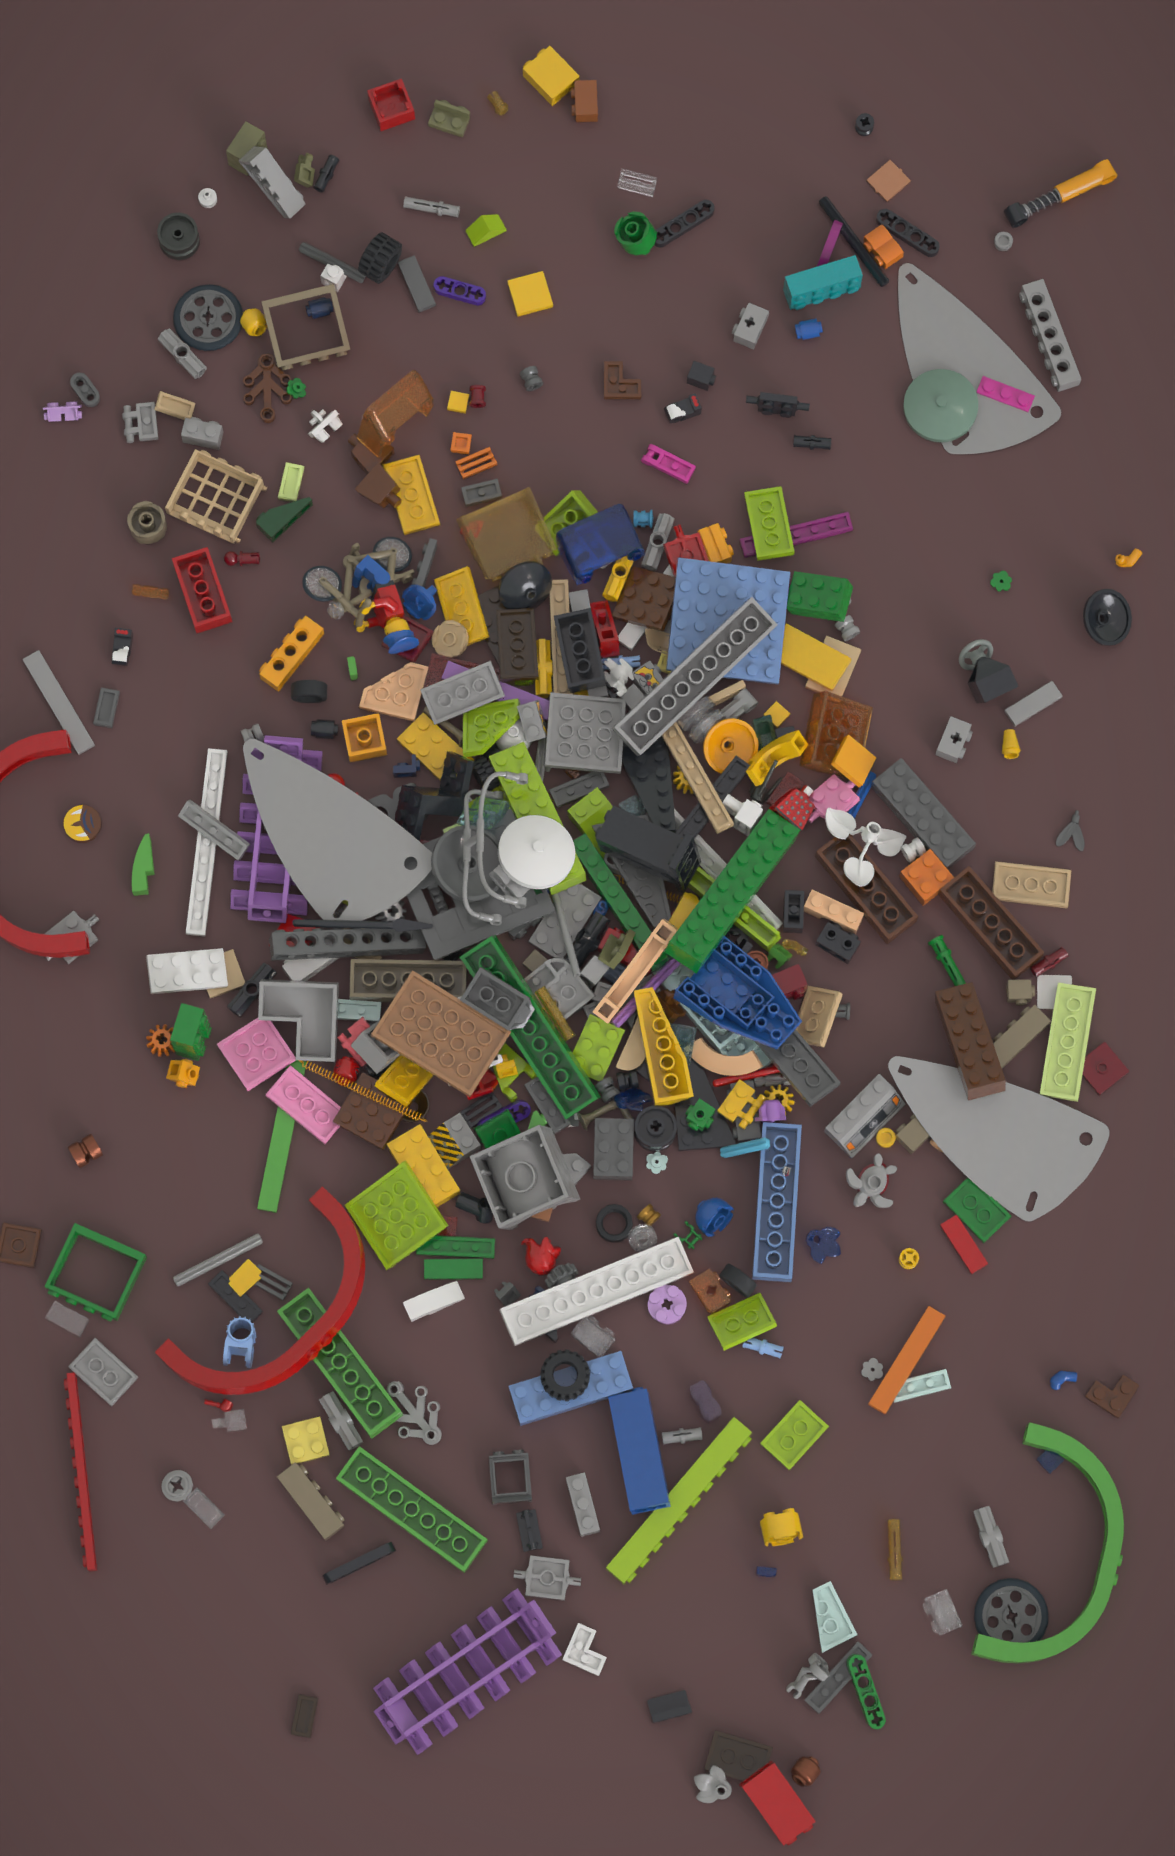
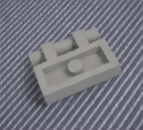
M155 402L136 404V411H131V406L129 405L123 406L124 413H122V418L125 421L124 436H126L127 443L134 442V435H139L140 441L159 440L156 410H154ZM133 419H137L138 427H133Z

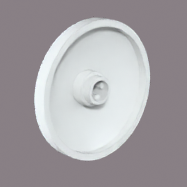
M530 815L521 817L506 827L498 844V858L504 872L517 884L531 889H545L557 885L570 873L575 860V846L569 832L560 823L545 816Z

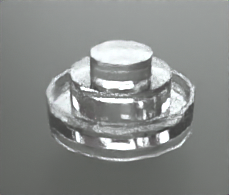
M640 1224L631 1229L628 1240L631 1248L642 1252L655 1246L657 1235L652 1226Z

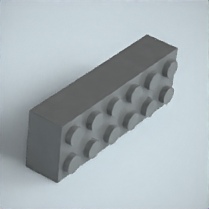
M902 758L872 781L871 788L909 832L915 838L918 837L921 840L926 851L931 849L948 870L974 849L976 845L974 840Z

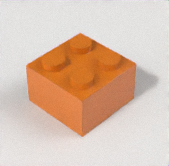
M931 849L903 869L899 875V878L922 906L937 896L940 889L954 878Z

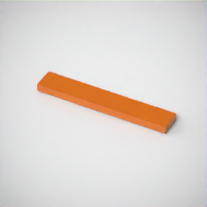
M928 1306L868 1403L869 1406L884 1415L887 1413L946 1316Z

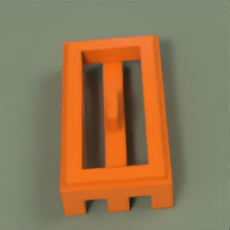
M490 447L455 461L463 480L497 465ZM488 454L487 456H485V457H483V458H480V459H478V460H476V461H473V462H471V463H469V464H466V465H464V466L461 467V465H463V464H465V463H468V462H470V461H472V460H475V459H477V458H479V457H482V456ZM491 460V462L464 473V470Z

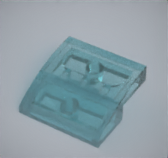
M476 797L471 808H469V822L473 826H477L480 797ZM484 799V829H491L503 818L510 807L507 801ZM464 810L457 821L458 825H465Z

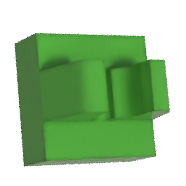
M778 943L768 952L767 958L768 962L776 958L778 963L775 968L778 969L788 962L793 955Z

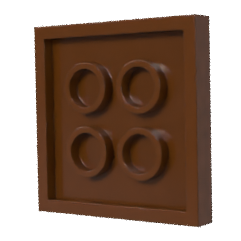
M633 566L613 611V619L664 632L672 613L676 577Z
M362 1072L356 1082L355 1092L354 1089L351 1090L334 1118L333 1123L384 1150L403 1119L406 1109H409L413 1100L404 1108L403 1114L402 1112L399 1113L395 1109L399 1102L376 1088L375 1083L377 1080Z

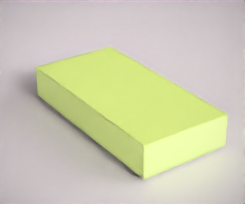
M286 462L278 494L279 500L297 501L305 469L304 466Z

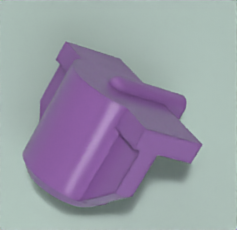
M765 1100L759 1108V1117H756L755 1121L773 1123L774 1121L786 1120L785 1108L779 1100Z

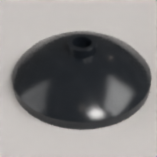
M526 561L513 566L504 574L499 583L498 595L501 603L507 609L537 608L546 600L551 591V574L544 565L535 561Z
M1102 589L1094 592L1086 601L1083 610L1085 629L1095 642L1104 646L1116 645L1123 641L1128 635L1132 623L1131 609L1126 599L1119 592L1112 589Z

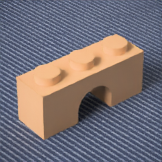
M811 890L804 905L805 913L818 919H829L843 928L842 930L856 934L864 916L863 912L815 890Z

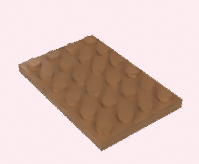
M412 970L371 1033V1036L471 1097L510 1036L511 1031L503 1028Z

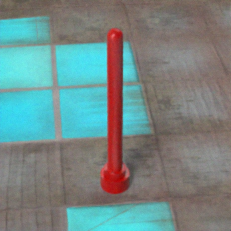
M770 1066L744 1075L715 1079L712 1085L720 1087L736 1083L739 1079L745 1081L779 1073L780 1071L776 1066Z

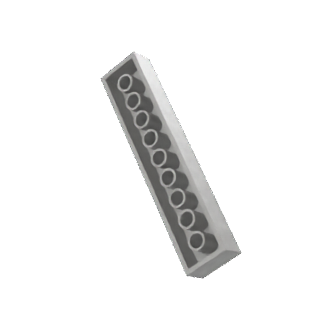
M753 597L749 598L612 727L613 731L637 756H640L778 624Z

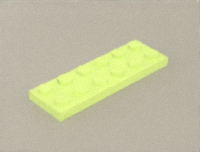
M1058 983L1040 1095L1078 1102L1096 988Z

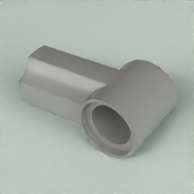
M745 688L734 697L732 702L721 709L719 714L723 720L728 718L738 719L744 713L747 714L758 705V702Z

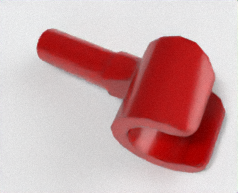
M225 1398L222 1403L207 1399L204 1404L215 1406L224 1412H229L233 1407V1403Z

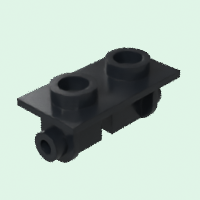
M523 1510L516 1513L523 1552L542 1549L536 1510Z

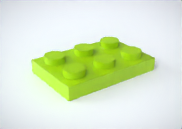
M593 1014L589 1015L573 1055L587 1076L600 1082L608 1071L626 1029L617 1028L611 1022L607 1024L600 1017Z
M761 1293L707 1316L724 1351L777 1327L776 1321Z
M799 1400L760 1444L783 1466L790 1470L829 1426Z

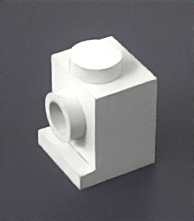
M327 264L320 277L323 285L334 284L335 290L338 292L347 276L344 275L343 270L339 266Z

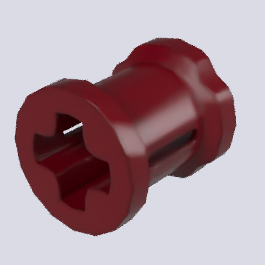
M483 385L470 386L471 401L469 406L473 408L485 407L484 392L486 387Z

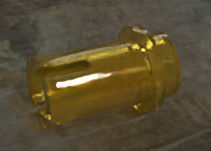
M492 92L496 99L489 94L487 99L495 108V113L500 116L507 113L508 104L503 102L498 92Z

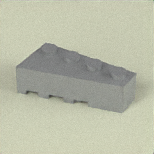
M254 146L239 160V163L284 218L290 219L306 204L303 201V195L294 188L291 180L284 174L266 147Z

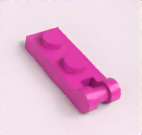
M650 444L647 448L648 452L646 455H643L641 462L688 484L696 466ZM654 455L659 456L657 460L653 459Z

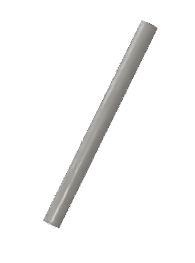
M558 892L551 896L573 976L579 977L581 973Z

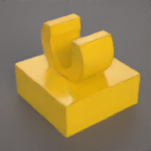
M507 1054L501 1055L503 1062L495 1065L499 1079L518 1074L514 1059L509 1061Z

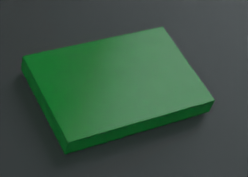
M968 1177L943 1200V1203L955 1215L957 1214L959 1219L983 1244L1012 1217L997 1200L995 1201L992 1196L990 1197Z

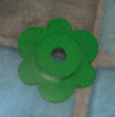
M299 378L288 381L286 391L289 395H292L295 399L306 395L304 390L306 385Z
M1000 571L993 574L990 584L998 592L1002 590L1008 591L1011 587L1012 578L1008 576L1006 571Z

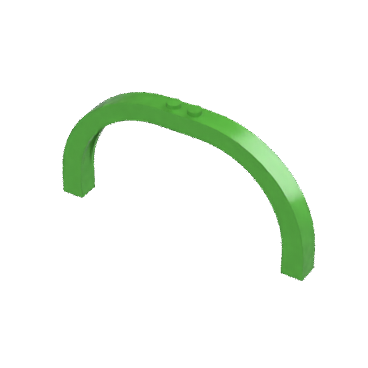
M1030 1422L1026 1425L1022 1444L1043 1449L1063 1457L1078 1468L1093 1486L1099 1498L1104 1516V1541L1089 1600L1076 1620L1062 1632L1041 1641L1027 1643L1009 1642L982 1634L975 1636L971 1655L1003 1663H1029L1043 1660L1070 1648L1080 1641L1102 1615L1109 1600L1112 1587L1117 1584L1118 1574H1116L1117 1566L1120 1567L1123 1555L1120 1554L1124 1534L1123 1510L1116 1486L1106 1468L1088 1448L1074 1438L1060 1431Z

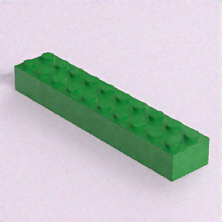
M768 809L671 938L665 953L697 974L795 842L800 829Z
M496 935L490 936L460 956V959L473 978L479 968L482 967L530 998L535 1008L524 1028L510 1030V1035L564 1118H570L600 1098V1094Z

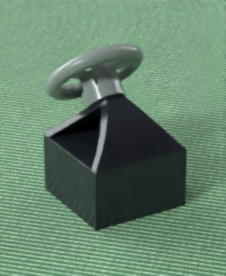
M984 639L972 641L963 648L959 655L960 666L965 670H973L968 680V686L977 704L988 702L1019 687L1009 665L990 659L993 654V646L988 640ZM981 645L977 650L968 652L973 647ZM987 648L988 651L985 655L983 651ZM964 658H970L973 664H966Z

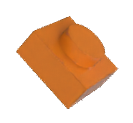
M453 432L451 452L469 455L472 435Z

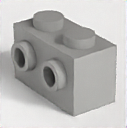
M191 417V419L185 418L181 437L183 443L219 450L224 432L222 425L218 422L209 421L208 423L203 422L199 418Z

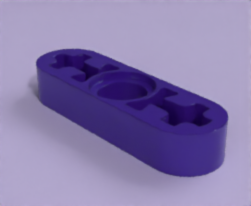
M443 276L436 278L434 281V291L438 295L477 306L482 305L486 300V292L482 287ZM442 282L445 283L446 287H443V289H439V285H441ZM457 287L465 289L463 295H457L454 291ZM477 292L480 293L481 297L475 299L474 295H476Z
M517 1100L480 1119L477 1126L507 1109H512L513 1112H516L514 1113L516 1117H513V1119L517 1123L529 1116L531 1112L530 1105L524 1100ZM520 1105L526 1107L523 1109L524 1113L522 1114L520 1112H516L519 1110L518 1106Z

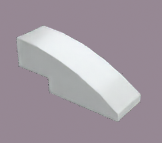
M455 1281L403 1302V1305L411 1322L465 1298L458 1282Z

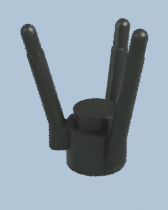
M777 760L773 762L762 785L755 787L752 782L749 790L752 800L763 804L764 801H768L770 795L782 782L783 778L780 777L767 792L766 785L778 763Z

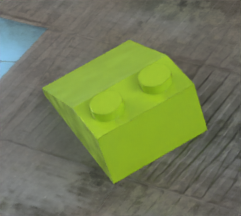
M572 490L533 528L555 556H558L579 540L576 535L589 525L595 527L603 520V517L581 490Z
M597 787L568 809L567 816L582 834L586 833L602 859H604L606 853L600 851L592 825L604 823L606 812L611 810L613 806Z

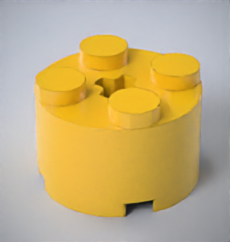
M794 1508L785 1509L780 1514H775V1512L766 1513L760 1521L765 1546H768L769 1543H772V1546L793 1543V1538L798 1537L799 1540L803 1538L799 1515L795 1512Z

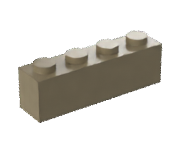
M295 1462L278 1475L277 1478L325 1541H327L345 1527L342 1523L345 1519L339 1511L334 1513L330 1507L333 1504L326 1495L324 1497L321 1496L318 1492L321 1488L314 1479L310 1481L306 1476L309 1473L302 1464L298 1466Z

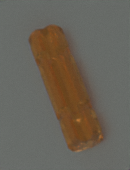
M133 584L132 594L137 596L142 594L144 597L151 598L160 597V599L166 600L169 597V589H158L159 587L146 585L141 587L139 584Z

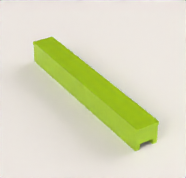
M698 867L688 888L702 898L715 879ZM746 906L734 923L735 926L767 952L781 939L780 932L748 906Z

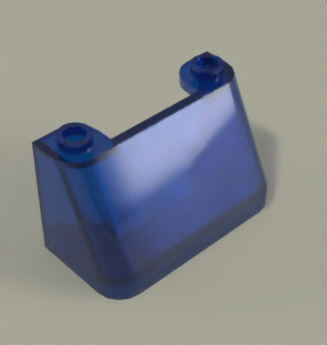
M623 504L614 505L571 524L556 534L557 551L576 585L588 583L592 579L594 570L626 556L628 560L637 561L645 555L643 546Z

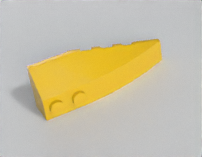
M653 987L634 990L654 1105L665 1106L694 1097L686 1057Z

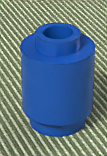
M816 318L800 321L799 324H795L797 339L802 338V340L820 337L819 333L823 332L821 321L817 322Z

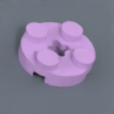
M664 1285L654 1289L648 1300V1311L651 1317L666 1325L678 1322L684 1315L687 1306L685 1295L674 1285ZM666 1299L673 1303L670 1305L669 1310L661 1305Z

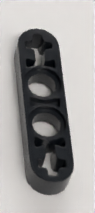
M703 200L656 229L657 235L664 237L663 241L656 238L654 245L656 247H664L712 217L714 214V204L710 200ZM703 206L706 208L710 207L709 212L703 211ZM688 215H694L696 221L689 223L685 218ZM677 224L681 230L679 232H672L670 227Z
M882 209L878 212L876 222L879 226L882 224L889 233L925 256L934 257L938 254L940 245L936 239L888 209ZM885 215H887V216H888V220L882 221V220H881L882 217H884ZM902 224L905 226V230L898 232L895 226ZM912 234H918L921 237V240L918 242H914L911 240L910 236ZM934 245V249L929 251L928 246Z
M392 1542L386 1543L325 1573L322 1577L326 1585L331 1584L394 1553L396 1549Z

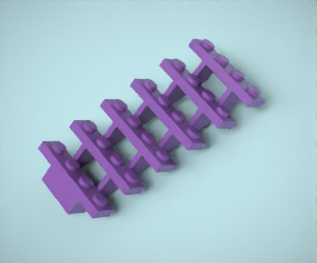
M265 735V744L279 749L319 771L322 770V751L303 750V738ZM256 748L251 752V755L259 760L264 758V754ZM243 774V794H253L248 774ZM240 803V822L256 824L255 833L237 832L240 837L250 843L246 852H253L252 862L234 861L233 880L250 881L249 891L232 889L230 909L247 910L248 920L286 923L287 914L307 915L308 901L303 895L289 894L290 886L296 884L284 865L259 862L260 853L277 854L268 834L262 833L263 821L257 805L253 803ZM257 882L284 884L283 893L256 891Z
M517 1588L502 1599L512 1614L509 1618L502 1622L493 1607H489L476 1617L486 1631L484 1635L476 1639L467 1624L451 1634L460 1648L458 1653L450 1657L442 1643L438 1642L425 1652L435 1667L426 1675L414 1659L399 1670L409 1685L407 1688L398 1692L389 1677L373 1688L383 1702L374 1713L395 1745L407 1739L417 1755L422 1753L433 1744L422 1728L424 1725L433 1721L441 1735L445 1737L458 1727L454 1717L448 1710L450 1707L459 1703L467 1717L471 1719L484 1709L481 1701L474 1693L475 1690L484 1685L494 1701H497L510 1691L500 1675L501 1672L510 1667L519 1682L523 1683L536 1673L526 1658L527 1654L536 1650L546 1666L562 1655L551 1639L556 1632L535 1600L527 1603ZM514 1621H517L531 1642V1645L523 1651L506 1628V1626ZM488 1639L492 1640L506 1661L498 1668H495L480 1645ZM463 1656L466 1657L480 1678L472 1686L469 1685L454 1663ZM437 1674L441 1676L454 1696L446 1704H444L429 1682V1679ZM412 1691L428 1713V1716L419 1722L403 1700V1697Z

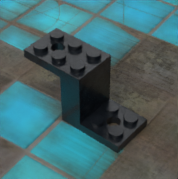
M447 751L440 779V788L402 785L395 812V822L420 841L425 814L463 817L464 798L469 789L474 761L455 752Z

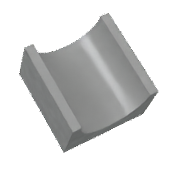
M535 1126L470 1156L500 1229L513 1230L518 1228L517 1225L537 1213L561 1204L580 1200L564 1157L550 1127Z

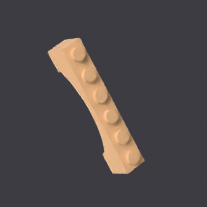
M666 919L660 921L642 948L594 1009V1014L607 1024L611 1022L612 1018L666 949L678 928Z

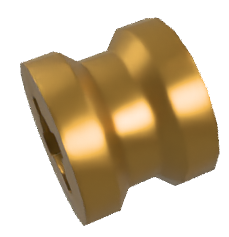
M649 1204L638 1214L637 1218L642 1220L645 1226L649 1228L657 1221L661 1214L656 1212L653 1206Z

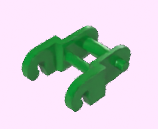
M685 1221L684 1224L691 1229V1232L685 1238L679 1237L681 1243L685 1242L689 1249H694L693 1245L699 1239L702 1240L701 1234H697L694 1231L695 1228ZM694 1234L696 1237L689 1243L687 1239Z

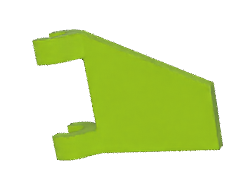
M504 1043L498 1054H507L509 1061L514 1059L518 1074L499 1079L496 1066H493L502 1093L513 1103L518 1097L509 1088L511 1083L522 1072H525L532 1080L538 1076L525 1060Z

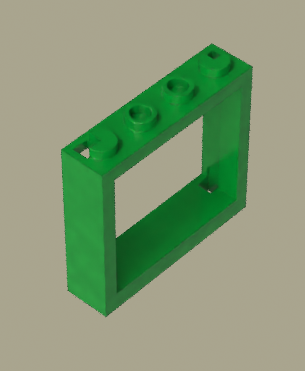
M74 1223L45 1284V1288L49 1290L48 1294L56 1298L59 1295L65 1297V1301L69 1304L76 1306L78 1303L83 1305V1310L94 1314L96 1311L101 1313V1318L111 1322L112 1319L118 1321L147 1256L133 1248ZM78 1236H82L137 1261L114 1312L55 1286Z

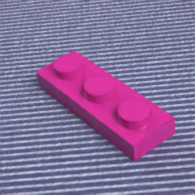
M985 376L982 377L976 391L980 395L1029 412L1035 395Z

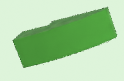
M149 833L144 835L133 864L132 893L134 896L149 894L147 876L155 875Z

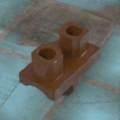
M666 989L656 993L669 1023H674L678 1017L685 1016L686 1014L680 1002L674 999L675 989L672 991Z

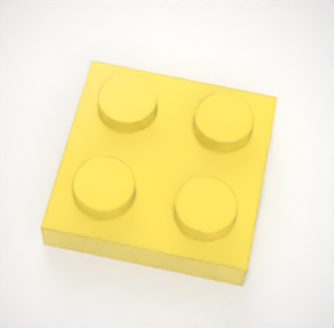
M321 1417L282 1426L291 1465L295 1462L298 1464L330 1455Z

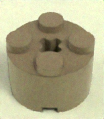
M139 502L132 507L128 514L127 522L130 533L138 543L153 544L165 536L167 522L161 507L153 504V502Z

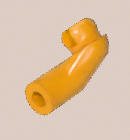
M1135 548L1129 556L1118 554L1115 557L1116 565L1119 567H1132L1140 558L1142 552Z

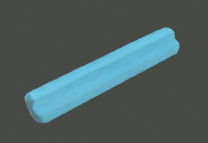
M764 1137L725 1146L720 1149V1156L728 1158L768 1149L770 1147V1140Z

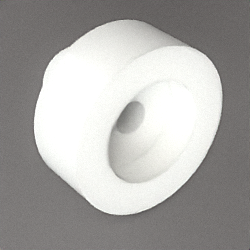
M210 188L200 191L198 195L200 205L204 208L214 207L217 203L216 192Z

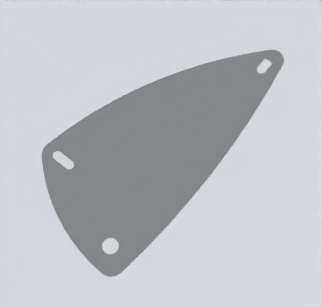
M905 263L900 266L898 273L900 324L905 353L913 380L930 370L947 369L964 376L973 385L975 391H977L982 377L985 376L1035 395L1029 412L977 393L978 413L973 426L968 431L969 436L957 446H954L952 441L941 442L948 453L978 454L1004 449L1038 435L1060 419L1061 409L1044 386L1018 356L979 317L913 264ZM911 272L917 279V283L911 284L905 276ZM1040 406L1043 409V415L1040 418H1034L1030 413L1032 407Z
M249 739L244 743L243 752L251 789L268 836L292 880L323 920L362 921L370 918L404 898L432 870V852L393 819L355 792L310 765L257 739ZM254 748L264 754L262 760L251 755ZM408 857H414L417 860V866L413 870H408L404 866V861ZM343 900H347L348 906L339 918H334L333 913Z
M900 1056L891 1058L888 1063L889 1071L904 1099L938 1147L981 1190L1025 1221H1033L1061 1204L1092 1171L1108 1141L1109 1129L1104 1123L1060 1102L1006 1082V1091L968 1101L958 1069L955 1067ZM900 1065L910 1068L912 1071L911 1075L907 1076L899 1073ZM1088 1132L1092 1135L1093 1140L1090 1145L1085 1146L1080 1143L1079 1137L1082 1133ZM1035 1191L1038 1196L1033 1210L1028 1212L1026 1205L1030 1193Z

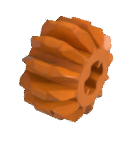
M166 1024L163 1025L162 1029H160L159 1025H156V1032L153 1029L149 1030L153 1036H146V1039L151 1041L146 1045L148 1048H152V1054L158 1051V1057H161L162 1053L165 1052V1055L168 1057V1050L175 1052L170 1041L173 1027L167 1030ZM161 1037H165L167 1042H164V1044H160L158 1040L161 1039Z

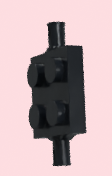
M760 392L758 397L748 395L746 397V403L757 404L758 412L764 415L780 414L782 417L789 418L795 416V412L798 410L809 411L810 403H801L797 400L798 397Z

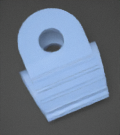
M234 1317V1320L230 1321V1324L227 1325L223 1365L228 1366L230 1364L231 1355L245 1356L246 1366L251 1368L254 1356L253 1345L256 1343L255 1338H257L254 1323H251V1320L246 1319V1317ZM240 1328L248 1329L251 1332L245 1339H236L232 1336Z

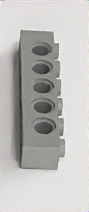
M1044 279L1022 285L1019 297L1027 308L1025 309L1027 319L1032 321V332L1035 337H1038L1039 350L1041 353H1044L1046 358L1044 363L1046 369L1050 370L1052 374V385L1057 387L1058 392L1078 386L1081 377ZM1038 300L1041 304L1035 305L1032 301ZM1045 317L1047 321L1042 322L1038 318ZM1050 333L1053 335V338H1047L1044 334ZM1057 350L1060 354L1054 355L1051 351ZM1057 367H1064L1066 371L1060 372Z

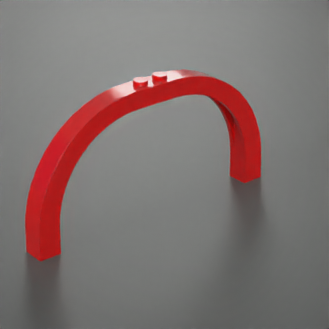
M66 729L40 733L21 739L0 752V782L12 771L30 761L47 756L72 753L70 734ZM0 915V938L22 951L56 958L90 954L89 936L85 931L56 935L32 933L13 925Z
M323 1186L309 1201L336 1229L344 1254V1270L341 1285L328 1310L283 1355L264 1366L248 1371L223 1372L206 1368L191 1360L168 1338L155 1353L181 1379L202 1390L218 1394L240 1395L262 1391L285 1381L297 1373L310 1360L315 1359L318 1352L324 1346L329 1345L333 1337L345 1325L355 1309L362 1291L365 1277V1253L355 1223L343 1206Z

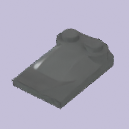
M482 967L479 968L460 1001L508 1031L524 1028L535 1010L528 996Z

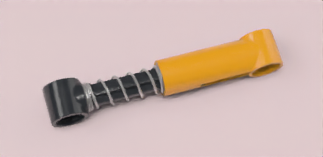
M1108 159L1103 160L1093 168L1054 186L1052 192L1049 191L1046 195L1042 194L1040 198L1036 197L1034 201H1028V204L1014 203L1003 212L1012 228H1017L1026 223L1028 217L1032 216V213L1039 212V210L1045 209L1049 205L1052 206L1055 202L1064 203L1099 185H1106L1117 178V173Z

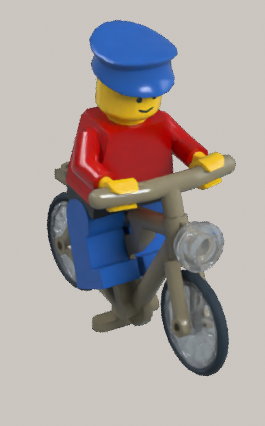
M396 537L382 538L375 544L373 553L363 555L359 553V543L352 545L350 554L343 559V566L346 568L343 594L341 593V578L333 569L326 566H315L304 574L302 585L309 597L321 602L333 600L327 608L331 618L339 620L345 612L351 613L356 617L354 625L357 632H363L365 627L381 626L386 634L383 642L388 645L389 654L408 651L419 645V640L414 637V633L410 630L407 621L402 619L404 610L394 584L402 581L403 584L410 582L415 573L412 569L402 574H394L406 569L412 560L411 549L403 540ZM352 586L355 588L359 586V595L350 600ZM361 603L358 610L355 606ZM373 608L376 617L364 621L365 615Z

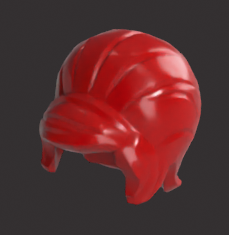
M544 1237L540 1245L532 1238H526L522 1241L521 1245H526V1265L533 1273L546 1275L556 1267V1259L560 1255L561 1247L553 1246L551 1239Z

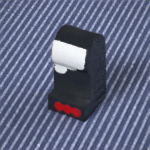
M696 393L689 395L686 399L671 403L664 408L669 423H676L700 415L702 410Z
M115 628L112 664L128 666L133 642V632L131 629Z

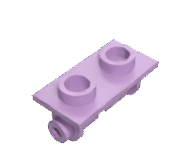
M77 401L66 402L64 406H59L58 402L47 403V406L43 407V410L47 409V413H44V420H48V422L62 421L61 414H65V421L79 420V418H82V411H78V408H81L82 405H77Z

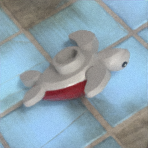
M879 1153L874 1156V1163L863 1168L858 1177L851 1168L847 1169V1182L850 1187L858 1191L853 1200L855 1207L862 1206L867 1198H870L872 1203L878 1208H889L893 1204L892 1200L883 1198L880 1195L888 1187L889 1174L895 1173L897 1167L893 1165L886 1167L882 1163L883 1158Z

